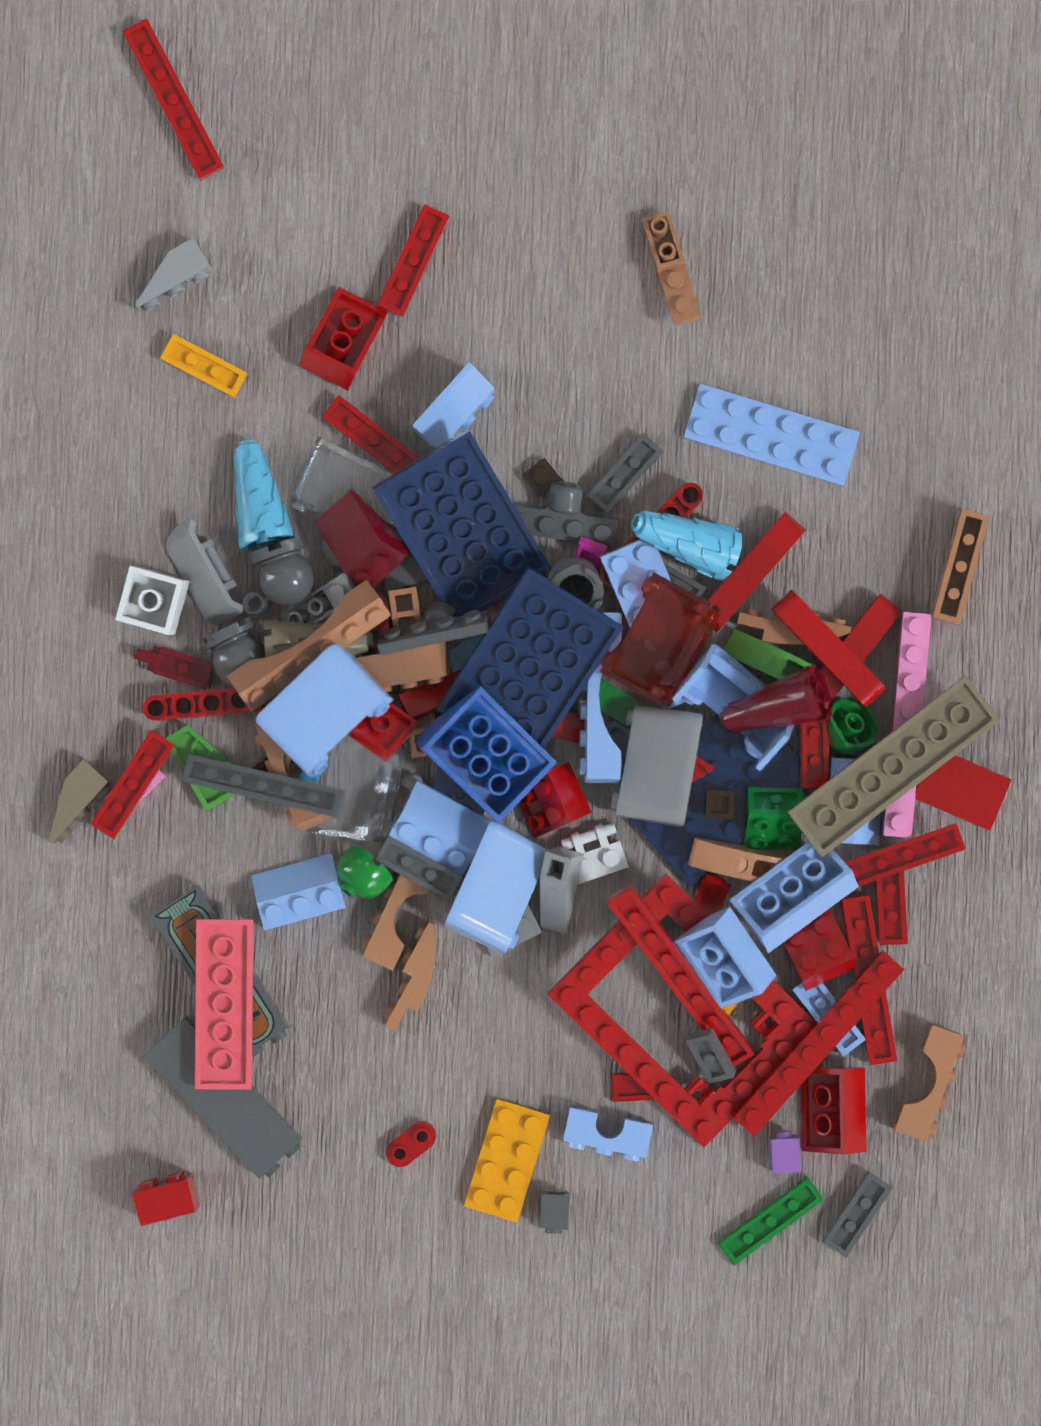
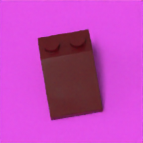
M352 488L314 522L344 573L357 586L367 580L373 588L398 567L409 552V548L403 538Z

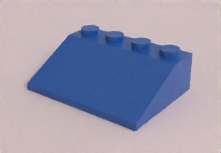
M480 686L434 720L414 741L497 823H500L557 763Z

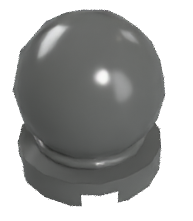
M300 537L280 542L282 548L273 551L264 547L250 553L252 565L259 564L262 567L259 574L260 588L265 596L276 605H297L311 593L314 584L313 569L308 560L299 555L300 550L305 548V544Z
M565 557L556 562L548 572L547 579L598 610L602 605L604 590L600 574L596 567L586 559L581 557Z
M250 616L243 619L245 625L239 627L237 622L211 634L214 640L208 642L204 638L199 641L204 651L209 649L214 651L212 658L214 672L222 682L230 687L234 686L227 675L249 660L266 657L263 644L258 638L249 634V629L255 627Z

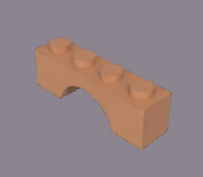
M259 725L255 726L258 733L255 736V741L261 752L265 750L269 759L265 761L268 772L292 778L290 774L291 758ZM288 807L289 810L285 811L291 826L296 825L302 832L333 818Z
M401 874L396 885L390 883L384 895V898L388 900L385 909L379 908L372 924L377 925L372 936L366 935L360 948L365 951L363 954L364 958L392 971L394 970L405 946V943L398 936L395 929L394 919L397 908L410 896L429 894L430 891Z
M929 1023L920 1050L929 1058L932 1064L933 1080L930 1088L923 1096L913 1101L901 1102L892 1126L894 1131L927 1142L928 1136H934L938 1124L937 1121H934L937 1111L943 1110L947 1100V1095L944 1094L946 1086L953 1083L957 1069L953 1068L956 1058L962 1057L966 1047V1042H963V1035Z

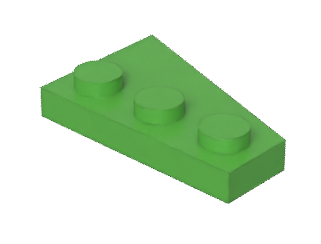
M189 725L166 737L167 740L176 745L172 750V754L183 773L189 754L233 764ZM190 784L205 811H209L236 795Z

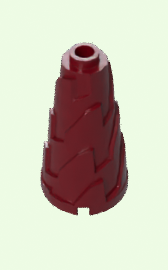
M816 665L807 666L799 670V672L760 688L751 695L727 703L728 706L723 707V711L719 714L721 725L724 729L727 728L738 733L752 729L785 727L829 720L832 716L833 707L826 709L825 702L832 701L826 679L820 669L815 670Z

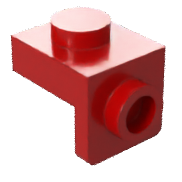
M706 874L699 885L694 901L708 915L719 912L726 895L730 891L731 884L727 883L720 876Z

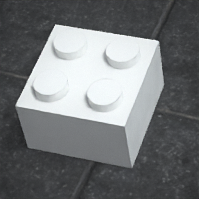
M130 566L115 620L163 634L175 635L190 581L140 566Z

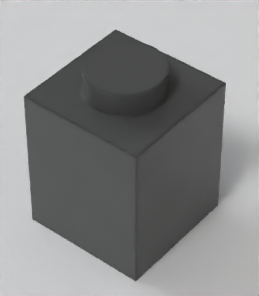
M542 1191L540 1228H545V1233L562 1234V1229L568 1230L570 1193Z

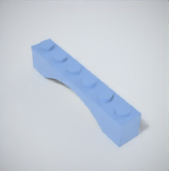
M602 612L622 625V613ZM622 630L581 691L585 692V703H580V719H585V730H580L579 737L580 747H584V758H580L579 774L584 775V783H618L621 779V751L611 739L604 725L600 712L599 688L605 664L622 640Z

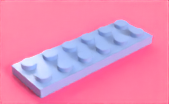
M700 384L683 438L844 486L860 432Z
M638 539L599 556L660 704L664 709H671L685 702L682 698L677 703L672 699L679 685L700 660L702 654L658 549L654 548L653 544Z

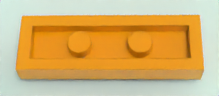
M175 334L170 338L160 357L161 360L233 398L238 394L248 375L247 372Z

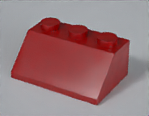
M817 1067L801 1084L802 1151L844 1155L867 1152L865 1067Z

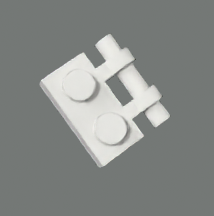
M614 822L604 826L602 823L595 825V829L580 834L575 832L570 834L571 837L561 840L563 848L571 849L575 847L576 852L584 854L578 884L629 867L620 841L611 844L608 842L607 836L617 833ZM599 839L601 847L585 852L583 844Z

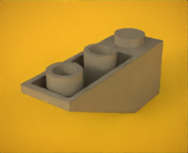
M83 759L64 780L48 841L51 844H56L57 841L62 844L73 832L70 827L77 820L81 823L89 815L91 810L88 807L96 799L100 802L110 791L107 786L111 781L87 759Z

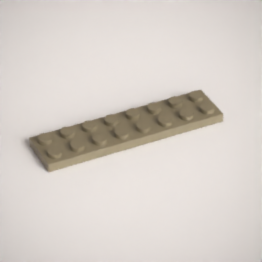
M967 675L963 676L790 809L787 814L819 856L824 857L998 723L1000 719Z

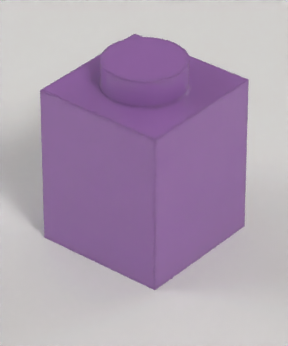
M792 1131L776 1132V1137H769L772 1173L801 1172L799 1137L793 1136Z

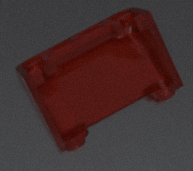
M653 572L651 576L644 580L641 587L643 598L646 600L620 648H615L612 652L608 651L602 659L600 672L650 700L669 707L674 702L672 699L679 685L694 667L720 618L722 609Z

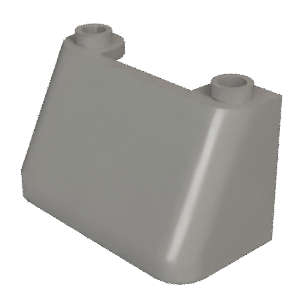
M634 705L633 710L628 709L625 726H630V736L619 793H613L611 809H616L615 816L676 827L684 825L703 714Z

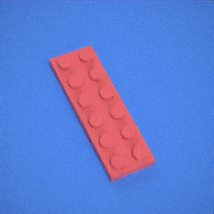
M196 919L195 1089L252 1090L254 919Z

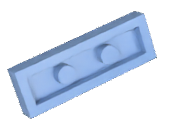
M801 982L792 988L816 1022L836 1002L823 983L805 991ZM854 1025L836 1045V1048L842 1056H845L866 1039Z

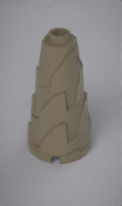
M277 620L264 621V630L267 629V636H264L266 657L294 647L307 639L323 624ZM373 631L366 632L346 646L345 649L351 652L354 657H362L369 653V648H374Z

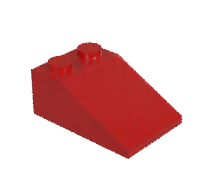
M338 287L309 340L298 366L348 391L388 311Z

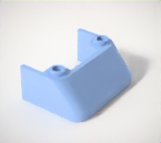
M712 644L679 685L672 700L677 703L682 698L690 705H700L704 702L719 715L723 711V707L728 706L727 703L751 695L768 685L724 649ZM794 725L740 732L745 736L746 751L754 758L759 757L756 765L759 771L786 743Z

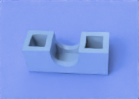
M570 1105L563 1141L568 1142V1147L584 1150L585 1145L596 1148V1153L612 1155V1151L623 1153L622 1158L632 1161H639L640 1157L646 1158L653 1127L652 1122L624 1117L622 1129L613 1136H605L596 1128L597 1111Z

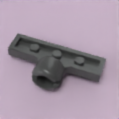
M554 482L550 486L548 504L543 507L513 503L532 536L579 542L580 538L584 537L610 547H615L619 518L583 512L581 510L583 489L575 483Z
M434 602L425 609L421 622L403 629L393 627L384 631L377 645L379 652L383 655L488 633L492 621L489 611L479 612L474 610L464 614V616L457 617L454 616V608L449 604Z

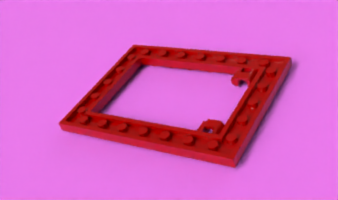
M666 873L641 897L659 922L668 914L685 932L709 916ZM618 920L547 992V995L691 1136L705 1147L733 1119L734 1114L814 1027L816 1022L772 980L762 994L751 997L762 1010L749 1023L765 1038L760 1045L761 1047L755 1052V1055L750 1057L735 1073L734 1078L729 1079L723 1086L720 1085L715 1091L699 1075L683 1088L588 995L637 945V942L622 922ZM769 1016L775 1021L770 1027L764 1022ZM696 1090L702 1094L697 1101L691 1096Z

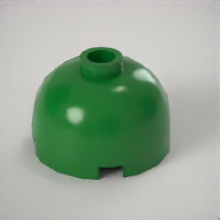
M842 698L831 706L833 707L832 716L827 721L829 747L842 755L860 754L875 743L877 739L876 733L879 731L878 721L871 709L854 703L856 699Z
M355 844L347 848L339 859L337 877L342 883L340 889L351 898L355 895L361 899H372L383 893L393 881V878L382 863L378 866L372 860L374 856L370 852Z

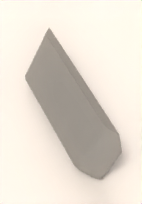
M188 518L174 528L166 541V550L182 579L190 581L188 590L205 620L214 625L227 624L243 612V605L233 601L228 594V591L235 588L237 584L227 572L214 548L215 545L212 539L201 544L195 534L196 521Z

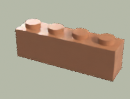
M966 509L958 511L930 613L932 614L931 619L954 626L960 625L990 516Z
M446 642L383 655L375 653L355 657L386 692L392 691L391 686L401 684V689L417 687V681L427 680L428 685L444 682V676L452 674Z

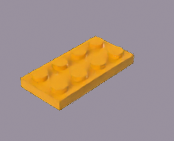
M499 1098L496 1099L464 1203L465 1207L518 1222L550 1114Z

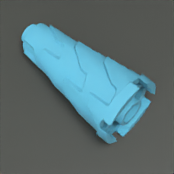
M254 440L241 441L238 443L239 447L234 450L239 548L241 551L254 552L264 547L269 549V546L276 544V548L281 547L280 542L295 538L285 504L281 502L275 478H272L266 456L262 452L260 444H256Z
M642 511L640 514H636L631 524V528L638 538L653 544L654 548L674 556L676 560L696 568L697 572L716 580L727 578L732 572L726 569L729 563L736 566L740 556L742 533L737 532L739 528L717 521L707 522L695 518L687 519L668 513L659 514L649 511Z

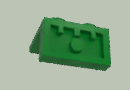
M747 787L748 817L743 844L752 849L798 850L802 832L787 812L804 799L803 789Z

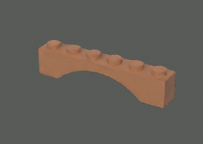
M365 580L343 595L329 619L307 639L276 655L249 660L227 675V677L252 712L284 690L327 648L334 644H339L345 648L390 617L391 614L368 581Z
M416 587L388 591L393 627L403 629L422 621ZM427 680L417 681V687L426 684ZM417 687L403 689V693ZM435 712L416 720L419 724L409 736L412 758L428 756L414 741L436 720Z

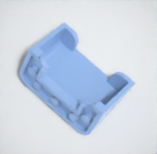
M334 644L315 659L259 713L256 723L308 776L313 777L314 775L321 774L328 767L327 761L329 756L327 753L366 716L373 717L376 715V717H380L389 709V703L393 699L351 652L339 644Z
M490 820L444 924V928L503 954L506 953L508 948L513 950L520 936L515 931L540 877L545 851H548V849L504 825Z

